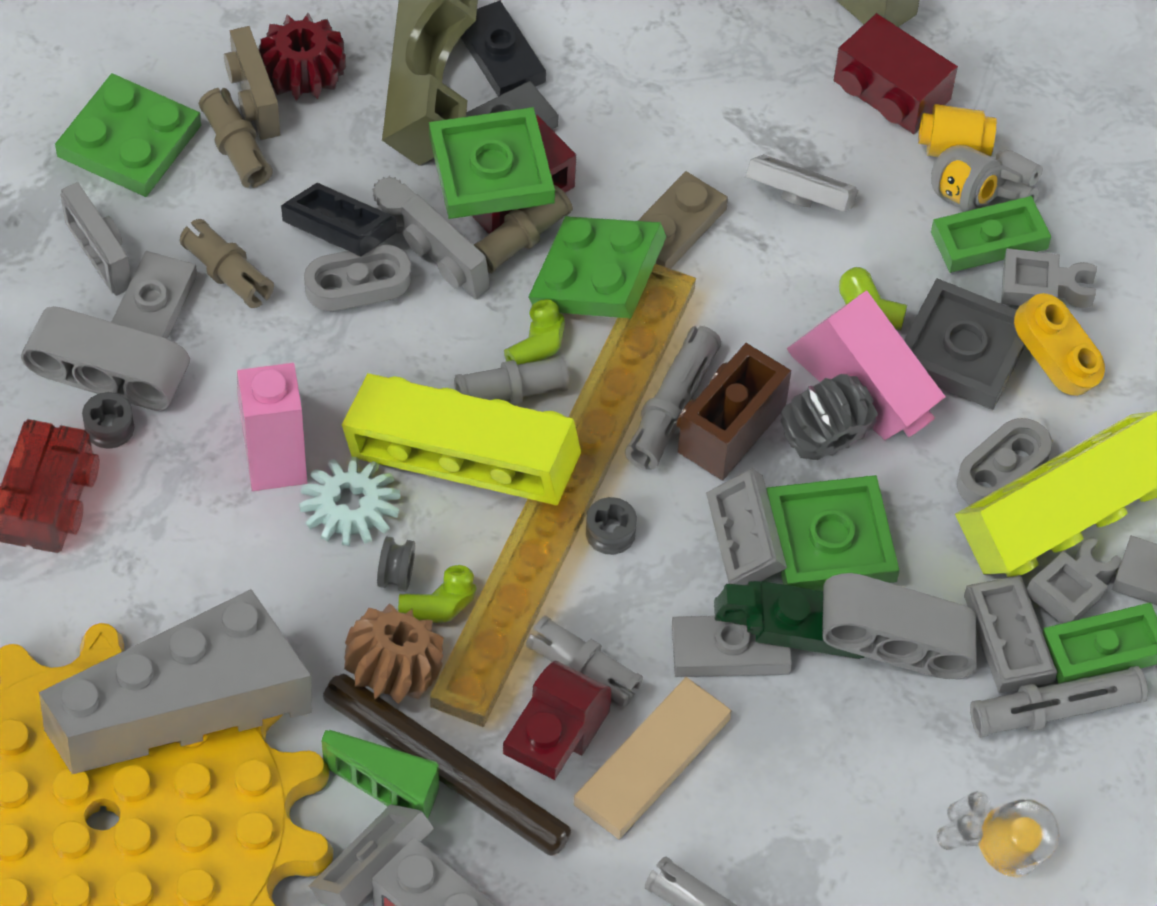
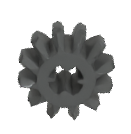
M839 374L833 379L825 378L815 386H808V389L802 394L794 396L791 403L785 405L781 411L782 418L780 421L785 429L784 435L791 448H795L800 458L819 460L826 455L833 456L837 451L849 448L850 444L864 438L866 432L875 426L878 413L873 405L874 400L866 386L863 387L857 376H849L848 374Z

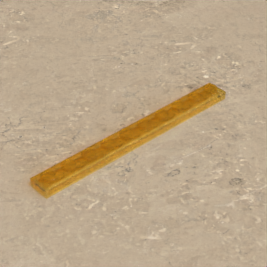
M655 264L632 318H617L568 417L574 419L581 454L558 505L527 499L430 695L431 708L481 727L485 726L587 515V511L604 480L695 291V277Z

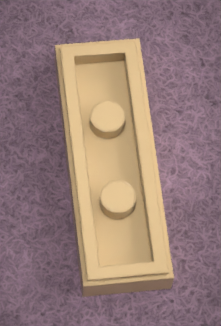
M685 677L574 795V806L620 840L730 721L732 710L692 680Z

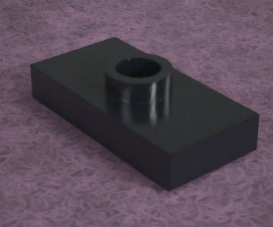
M501 0L478 8L476 21L460 38L497 96L505 94L529 81L534 86L545 83V68Z
M318 182L281 205L283 222L358 256H363L397 233L396 217Z

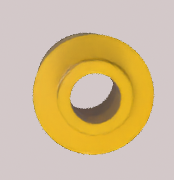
M934 104L932 114H922L918 144L927 145V156L939 157L943 151L951 146L966 145L991 157L996 135L997 119L985 116L982 110Z

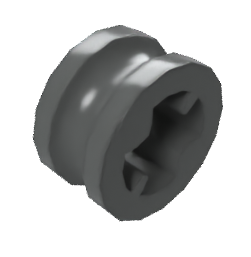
M112 392L99 393L91 397L83 407L82 417L85 433L92 444L100 448H116L127 443L132 437L135 428L132 408L129 401L122 395ZM105 415H116V418L112 421V426H101Z
M615 497L602 498L591 505L587 511L585 535L588 543L594 550L603 554L614 555L623 553L631 547L635 540L637 522L634 508L627 501ZM610 519L620 522V525L614 528L613 533L602 530L603 526H606Z
M386 536L378 565V587L386 588L387 584L394 583L398 585L399 591L406 592L408 590L414 565L415 541L407 540L405 544L398 545L393 537Z

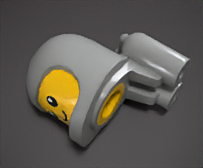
M956 145L943 151L935 161L931 172V184L939 197L958 206L962 212L987 207L996 196L1011 200L1032 196L1035 202L1039 190L1033 185L1039 181L1043 168L1012 150L997 152L996 159L969 146Z

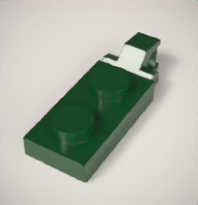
M749 581L748 585L726 584L721 593L714 599L715 620L746 625L747 632L754 634L758 643L855 659L864 658V656L834 648L823 640V591L765 581Z

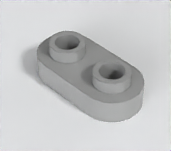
M387 244L378 245L363 256H358L350 251L324 255L314 259L305 270V294L312 305L326 311H337L392 300L400 297L408 290L411 283V262L403 250ZM379 277H390L389 279L378 280ZM337 287L338 289L329 290L326 288Z
M1027 418L1012 419L1003 424L963 459L957 477V489L961 497L967 503L973 504L1046 463L1052 448V439L1048 430L1040 423ZM1022 450L1026 452L1029 456L1022 457L1017 455L1014 451ZM986 482L992 487H983L977 483Z

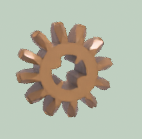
M390 603L383 611L368 608L366 613L361 616L360 620H356L354 627H350L345 640L347 646L344 656V669L354 674L355 687L369 686L372 688L375 699L382 693L390 695L398 704L407 695L419 699L423 692L432 685L433 680H437L443 666L441 660L443 658L442 644L444 638L433 633L432 620L419 621L414 618L413 608L406 614L398 612Z

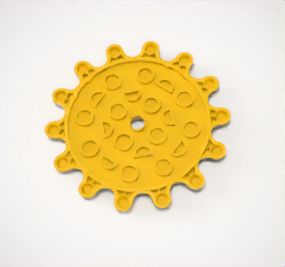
M95 624L82 637L79 657L68 665L53 668L40 665L24 647L18 644H8L0 648V906H276L273 902L272 894L279 881L295 875L318 876L333 862V848L324 836L302 829L291 822L290 810L293 804L304 796L321 791L327 785L329 768L323 758L316 752L310 750L280 752L267 744V731L283 714L262 719V726L239 732L238 727L235 726L204 734L203 741L182 747L180 742H173L149 748V755L71 774L44 731L39 692L125 651L123 637L109 624ZM101 806H106L107 811H111L119 817L116 825L107 830H95L86 823L92 814L100 811Z

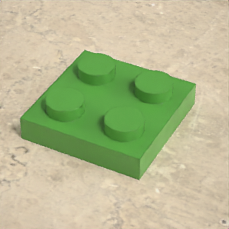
M111 73L55 143L57 157L147 197L202 126L200 112Z
M534 107L429 122V138L448 219L555 203V188Z
M565 216L528 296L531 304L549 299L558 305L559 313L631 319L667 237L661 222Z
M877 475L766 488L787 566L786 569L780 571L783 585L823 591V585L827 579L843 573L860 574L888 583L897 582L900 570Z

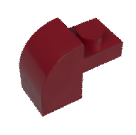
M553 661L543 670L533 684L531 700L503 742V754L555 780L572 752L583 756L609 714L611 687L559 661Z

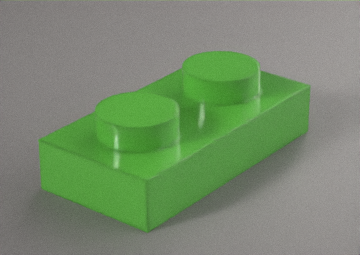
M1032 196L933 219L931 234L949 273L1004 260L1007 248L1035 252L1047 250L1051 240L1050 232Z
M1151 602L1043 628L1042 633L1057 671L1056 679L1058 684L1084 677L1127 670L1134 666H1139L1141 669L1157 665V615Z

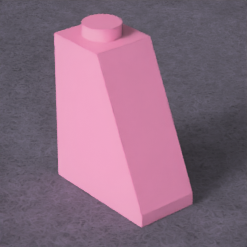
M867 290L787 348L791 356L819 382L825 378L833 379L839 374L857 376L863 387H867L874 400L873 405L878 415L873 430L884 440L901 430L905 432L908 438L917 433L935 419L930 409L945 398L943 392Z
M286 363L237 370L238 403L252 491L307 484L302 407L295 364Z

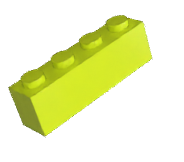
M367 373L341 424L351 456L357 457L359 460L374 461L380 465L553 505H558L581 454L574 419L565 417L558 412H541L514 406L501 399L487 400L464 395L451 388L437 389L419 385L397 376L388 378Z
M1157 411L1131 414L955 513L982 573H1006L1007 577L1028 573L1039 565L1036 557L1050 549L1053 553H1057L1075 546L1084 539L1081 531L1093 524H1096L1097 527H1103L1120 520L1128 514L1125 506L1137 499H1140L1141 502H1146L1157 498Z

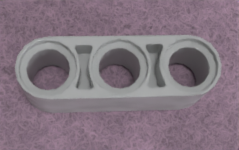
M55 306L47 307L43 311L21 353L24 365L41 377L96 394L105 392L118 393L125 397L130 404L156 411L165 410L169 407L190 363L188 353L174 341Z
M843 573L834 575L825 581L823 585V640L828 645L943 679L967 677L977 669L976 613L971 608L860 574Z

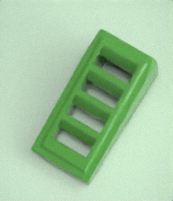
M330 729L329 731L325 730L321 740L323 760L331 772L387 807L392 804L421 810L426 818H429L439 793V764L437 762Z

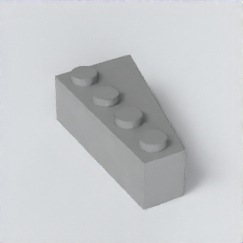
M252 589L39 692L44 731L71 774L149 755V748L173 742H180L181 747L203 741L204 734L237 726L240 732L262 726V719L289 713L291 718L312 713L311 674Z

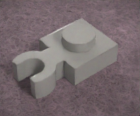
M1007 248L1003 261L1001 304L1021 306L1033 296L1046 293L1057 298H1064L1069 304L1076 307H1092L1096 289L1082 287L1077 283L1093 284L1097 266L1080 262L1071 265L1069 268L1059 267L1060 254Z
M1094 537L1088 538L1082 543L1074 559L1065 551L1061 552L1030 581L1026 589L1029 598L1062 624L1079 620L1101 599L1108 587L1106 583L1112 580L1121 564L1122 559L1117 555L1107 563L1096 561L1091 554L1099 541Z

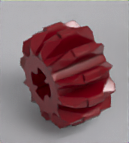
M309 13L306 14L303 20L295 21L287 14L283 26L269 24V29L266 33L267 37L261 39L258 50L276 94L280 95L292 91V95L297 102L303 93H310L318 99L322 88L335 90L338 76L344 75V69H346L344 40L341 37L340 31H333L328 19L314 23Z

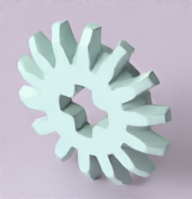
M351 457L348 471L343 472L338 462L332 459L328 463L333 473L332 476L318 469H314L311 472V477L319 482L320 485H302L301 494L313 496V498L299 503L300 513L315 511L305 523L309 529L321 523L325 525L321 539L329 541L333 533L336 532L342 534V545L350 546L351 535L360 534L365 544L372 541L369 529L375 526L384 534L390 529L383 520V515L398 517L400 510L387 501L401 499L400 490L383 488L394 481L391 473L381 474L373 478V475L379 468L378 463L372 461L362 472H357L358 458ZM350 488L353 494L363 493L365 495L359 499L358 509L350 510L346 504H335V502L341 499V490Z

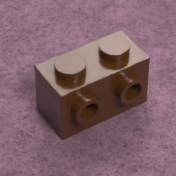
M745 343L728 363H723L717 369L710 384L696 399L689 401L682 410L677 420V427L680 429L678 453L723 481L781 414L787 403L792 370L750 344Z

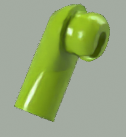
M853 267L846 271L839 280V292L845 304H848L867 290L894 328L901 331L907 305L881 299L872 281V277L866 269Z
M545 299L532 305L529 315L533 321L530 324L528 338L504 350L506 361L514 360L517 365L545 360L558 352L562 343L565 320L563 314L559 313L558 305L554 301Z
M463 565L450 566L444 571V583L432 594H399L398 612L406 614L413 608L414 618L419 621L432 620V623L450 622L474 599L477 588L473 584L474 574L472 570Z

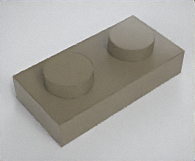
M250 26L229 30L231 52L224 53V62L231 84L239 82L242 91L238 92V101L243 119L254 121L260 140L281 136L278 101Z
M685 171L638 220L661 222L667 236L653 269L665 275L727 210L728 196Z

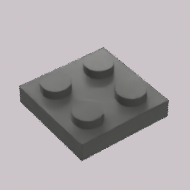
M936 278L904 339L940 389L994 410L1025 348L1014 325L1016 309Z

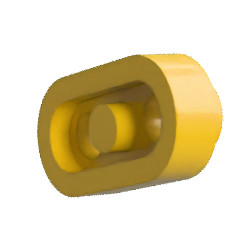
M1041 293L1033 296L1017 309L1014 325L1019 338L1059 390L1073 396L1082 395L1102 381L1105 373V363L1100 351L1060 299L1050 294Z

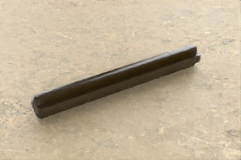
M347 674L335 675L328 683L323 693V699L334 709L391 748L437 762L439 764V781L547 855L553 856L564 848L571 835V829L567 824L382 698L377 697L375 699L374 693L366 687H355V680Z

